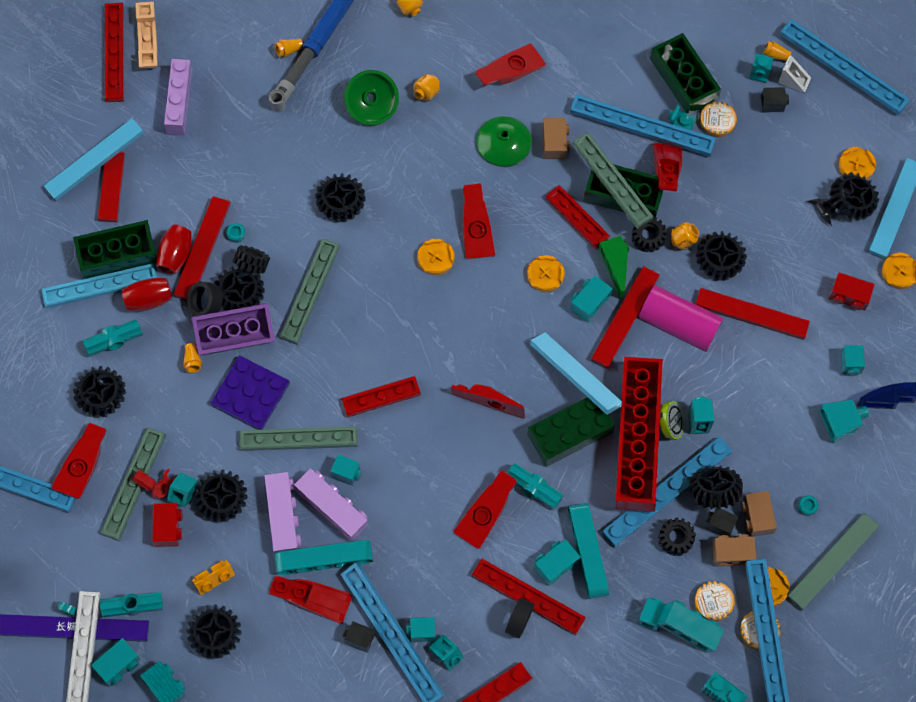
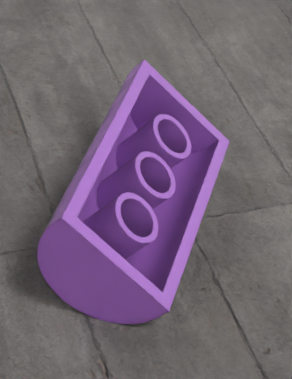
M268 303L192 317L199 355L275 341Z

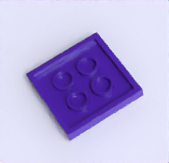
M239 355L210 404L258 430H263L288 388L290 381Z

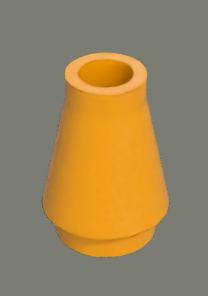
M300 38L279 40L275 43V50L278 57L285 58L302 49L303 43Z
M768 41L763 55L787 62L792 52L775 41Z
M186 344L183 367L188 373L199 372L203 363L198 354L196 344Z

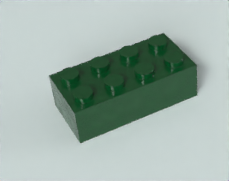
M684 33L652 48L650 60L687 114H691L719 100L720 86Z
M614 165L653 215L654 219L664 191L659 189L657 176ZM591 169L583 201L624 212Z
M148 220L73 237L83 279L156 263V251Z
M587 397L529 426L527 435L545 467L612 434L615 429V423L609 414L604 413Z

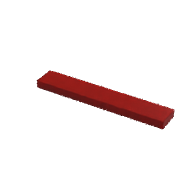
M105 3V102H124L123 3Z
M212 196L175 289L174 297L187 301L190 288L195 283L201 281L231 205L230 201Z
M645 266L642 267L593 354L591 361L606 369L609 368L649 293L659 279L660 274Z
M700 288L696 305L708 311L803 340L806 337L810 323L809 320L704 288Z
M481 558L472 573V577L516 602H518L519 598H523L534 603L533 612L575 636L586 619L580 613Z

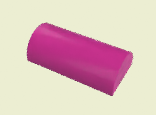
M654 285L638 319L707 352L724 318Z

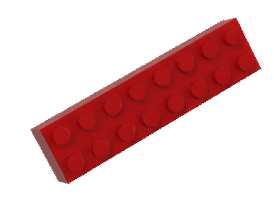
M624 357L615 510L655 512L663 359Z

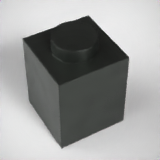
M785 87L763 88L760 96L762 113L784 112L786 105H789V95L786 94Z
M716 508L714 513L710 511L706 522L709 523L707 530L720 536L728 535L730 537L739 516L721 508L720 510Z
M352 621L351 626H346L343 633L345 644L368 653L375 636L374 629Z

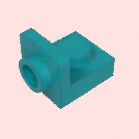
M677 105L676 109L671 110L668 116L670 124L692 130L697 117L680 111L681 106Z
M444 634L429 647L430 651L444 663L448 670L457 666L464 658L459 647Z

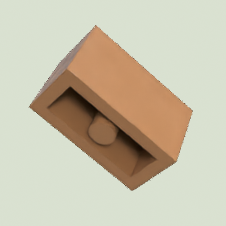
M566 117L543 118L544 159H566L567 152H570V141H567V135H569L570 130L569 124H566Z
M769 491L745 494L743 501H741V509L743 513H746V531L750 532L751 537L774 534L777 526Z
M742 534L736 538H729L728 535H721L715 538L712 543L714 567L743 566L746 561L757 560L755 537Z

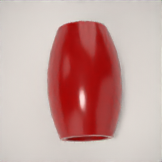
M174 224L166 231L158 246L156 268L168 274H176L186 261L191 247L192 232L189 229Z
M166 278L140 280L122 290L127 311H147L162 306L172 299L171 290Z

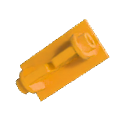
M221 560L210 567L212 570L211 574L205 570L194 576L195 579L192 582L200 595L211 591L216 586L235 576L227 560Z

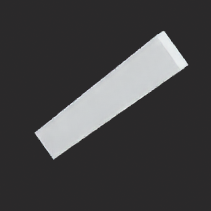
M79 592L66 702H88L92 673L91 665L93 664L101 596L99 592Z

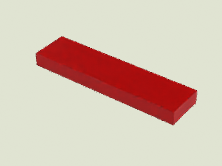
M119 152L104 164L98 220L101 222H118L125 152Z
M560 185L546 195L545 199L595 249L599 248L600 242L610 238V235Z
M413 376L341 398L348 418L420 396L421 392L416 377Z

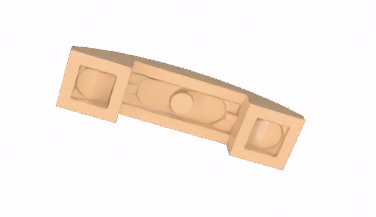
M154 2L136 3L139 69L158 67Z

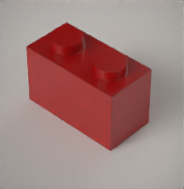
M838 272L829 299L837 304H846L855 310L865 311L870 302L875 284Z
M153 503L152 542L154 547H179V540H182V528H179V521H182L183 513L177 503Z

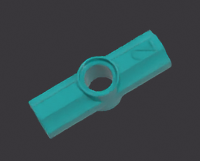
M137 319L118 327L116 325L106 327L100 334L83 340V344L88 356L91 357L105 350H117L125 342L140 337L143 333Z
M516 463L511 466L507 473L517 480L516 485L522 488V491L527 496L540 500L553 510L557 508L564 497L561 492L548 485L543 477L536 473L528 472Z
M161 592L138 595L129 593L123 597L100 599L103 618L127 614L135 616L143 612L163 610ZM130 601L137 602L134 608H127V604Z

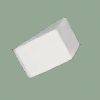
M789 56L782 71L779 84L804 93L811 77L792 56Z

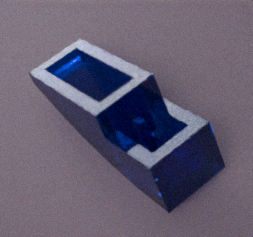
M904 382L880 387L860 397L856 406L857 408L866 406L867 408L896 409L899 402L914 403L916 401V382Z

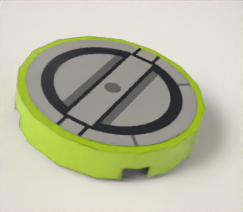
M667 401L663 404L660 411L663 413V417L660 418L661 430L666 438H670L669 440H677L681 438L684 431L683 411L676 401Z

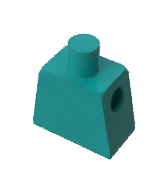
M853 400L822 404L819 410L832 443H836L860 430L863 425L861 419L869 417L868 408L866 406L856 408Z

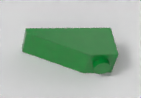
M621 235L600 242L599 252L620 299L624 298L629 251L628 243L623 241Z

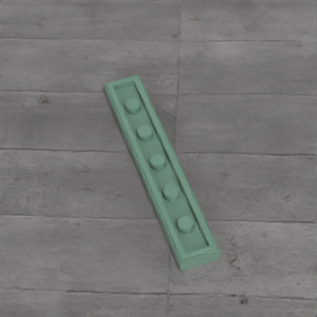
M587 132L574 140L573 146L636 228L639 229L653 220V215L592 136Z
M322 238L282 329L280 339L298 345L338 253L340 244Z
M357 426L240 430L241 451L358 447Z
M147 427L100 532L101 535L120 541L143 489L131 479L139 469L149 475L166 437L165 433Z
M864 513L794 588L787 598L803 610L876 531L879 525Z

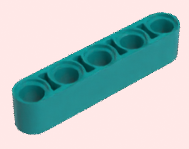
M583 503L568 506L577 552L581 556L580 565L588 598L608 596L609 587L589 504Z
M361 540L281 551L274 554L276 574L290 575L348 567L355 562H359L360 565L373 562L371 541Z

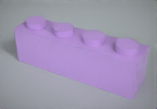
M172 59L164 121L166 134L185 135L192 78L190 60Z
M310 468L294 484L295 491L352 542L368 526L367 515L360 509L357 511L349 498L346 496L343 498L339 495V490L333 484L328 485L324 481V476L319 471L314 472Z
M288 472L264 475L274 554L281 551L298 549L301 546L300 534L296 535L295 529L299 527L298 515L294 516L293 509L297 508L296 498L291 497V490H294L293 478H289Z

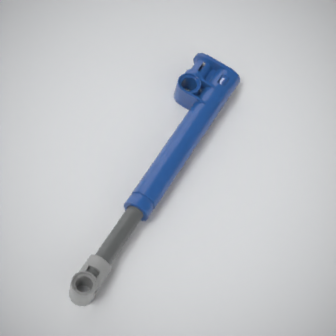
M332 0L307 38V41L303 44V52L286 78L282 79L276 89L270 92L269 103L272 111L282 112L286 108V102L294 92L295 84L312 58L319 55L354 0Z

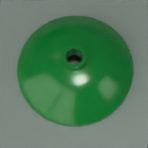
M365 70L357 73L348 82L344 92V103L348 113L356 121L365 125H378L389 120L395 113L399 103V92L395 82L387 74L378 70ZM368 94L373 95V99L371 101L367 100Z
M498 116L486 121L479 129L476 141L477 149L482 158L498 167H510L522 162L529 154L532 143L528 128L518 119L509 116Z

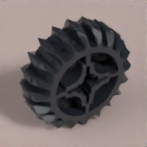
M851 172L848 175L843 174L831 185L829 201L833 202L832 208L838 209L837 213L843 214L842 218L848 216L849 221L855 219L857 222L860 219L864 220L871 216L877 209V204L880 200L878 198L879 192L874 191L876 186L871 185L872 180H866V175L860 177L859 173L854 175Z
M334 173L332 179L327 176V182L321 181V186L317 187L318 193L315 194V198L317 199L316 205L319 206V212H323L324 217L330 215L331 221L337 218L338 222L341 221V218H344L347 222L349 216L354 219V213H361L360 209L364 208L363 202L366 201V197L364 196L365 190L362 189V184L357 183L356 178L351 180L350 174L344 177L343 173L340 174V177H337ZM338 193H340V197H342L343 203L341 202ZM355 199L352 204L346 207L347 203L352 202V200Z
M715 231L712 236L708 234L706 239H701V244L697 246L696 262L701 264L700 270H706L705 276L710 273L712 274V279L718 276L720 281L724 276L728 280L730 275L736 277L737 273L742 271V267L746 264L744 260H746L747 254H744L746 247H742V241L737 242V236L732 238L731 233L724 235L723 231L718 235ZM719 245L718 248L708 250L712 246ZM735 261L732 265L724 267L725 263Z
M231 266V271L229 272L224 269V275L219 274V280L214 282L222 292L223 311L260 305L259 300L264 299L263 293H265L264 282L260 280L261 276L259 274L255 275L252 271L248 272L246 269L242 270L240 267L234 270V267ZM233 281V284L225 290L226 286ZM237 285L241 290L242 296H240V293L237 290ZM251 291H254L253 294L245 300V297L248 294H251Z
M99 366L98 370L92 367V372L88 373L85 370V376L79 375L80 382H75L74 385L77 388L73 389L75 394L74 400L78 402L77 406L82 408L83 413L89 411L91 417L96 413L99 418L101 413H104L108 417V411L111 410L112 413H115L114 407L121 408L119 402L125 401L122 395L126 394L124 389L126 385L122 381V376H117V371L113 370L111 372L109 367L104 371L102 366ZM100 380H108L111 382V384H109V382L101 383ZM93 382L92 387L88 388L86 391V388ZM98 385H99L100 390H101V392H102V393H101L102 398H100V395L98 394ZM113 394V396L108 401H106L107 397ZM87 400H97L100 404H94Z
M713 465L709 468L705 466L704 470L699 469L698 473H694L691 478L690 492L697 505L702 504L703 508L710 507L711 510L713 508L720 510L721 507L727 509L728 505L734 506L735 502H739L740 497H742L743 482L740 474H736V471L730 470L729 467L722 468V465L719 467Z
M223 469L220 471V474H217V471L214 470V476H210L207 473V480L201 478L200 483L202 485H196L198 492L194 493V497L198 499L195 500V505H199L198 511H203V517L209 516L210 521L217 517V521L220 523L224 517L225 521L228 522V516L231 515L235 519V512L241 514L242 509L240 507H246V502L243 500L248 499L247 494H244L247 492V488L242 487L244 481L239 480L238 475L232 477V471L225 475ZM225 483L233 486L237 493L227 490ZM215 484H218L215 489L209 490L210 487H212ZM221 490H222L223 493H224V496H223V498H221V501H219L218 496H219V494L221 493ZM205 499L216 502L217 509L210 507L205 502ZM228 502H233L232 505L224 509Z
M216 604L213 606V610H210L209 605L206 606V612L199 609V617L196 614L192 615L195 622H188L189 626L192 627L187 629V633L190 634L187 639L189 642H192L191 648H197L196 653L198 655L203 652L204 658H207L210 653L213 660L215 659V654H218L220 659L223 658L222 652L224 651L227 655H230L228 648L235 650L236 645L233 642L239 643L240 638L237 636L242 634V631L238 629L241 627V623L236 622L238 619L237 615L231 616L233 613L231 609L225 613V606L218 610ZM211 618L209 625L200 628L203 622ZM218 618L227 621L231 629L220 626ZM216 626L217 631L219 632L215 633L213 639L211 632H213V629ZM198 635L208 637L210 639V646L203 644L198 639ZM229 635L228 639L218 646V641Z

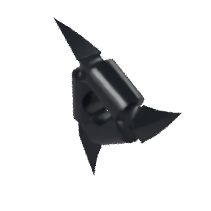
M820 198L805 201L817 205L816 207L822 218L832 226L830 217L837 209L832 208L833 202H830L829 199L820 200ZM823 206H828L830 209L826 210Z

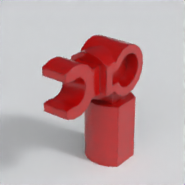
M168 468L162 475L163 480L155 483V479L139 469L131 480L146 491L150 490L154 499L161 500L167 495L170 484L178 475H175L173 479L168 478L170 471Z

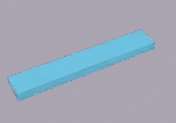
M133 118L45 184V189L57 201L143 135L144 131Z
M909 158L906 159L868 253L883 259L887 258L916 186V161Z
M154 263L43 288L44 304L46 308L120 292L137 281L157 278Z
M546 332L531 340L530 345L604 413L608 415L622 406V401Z

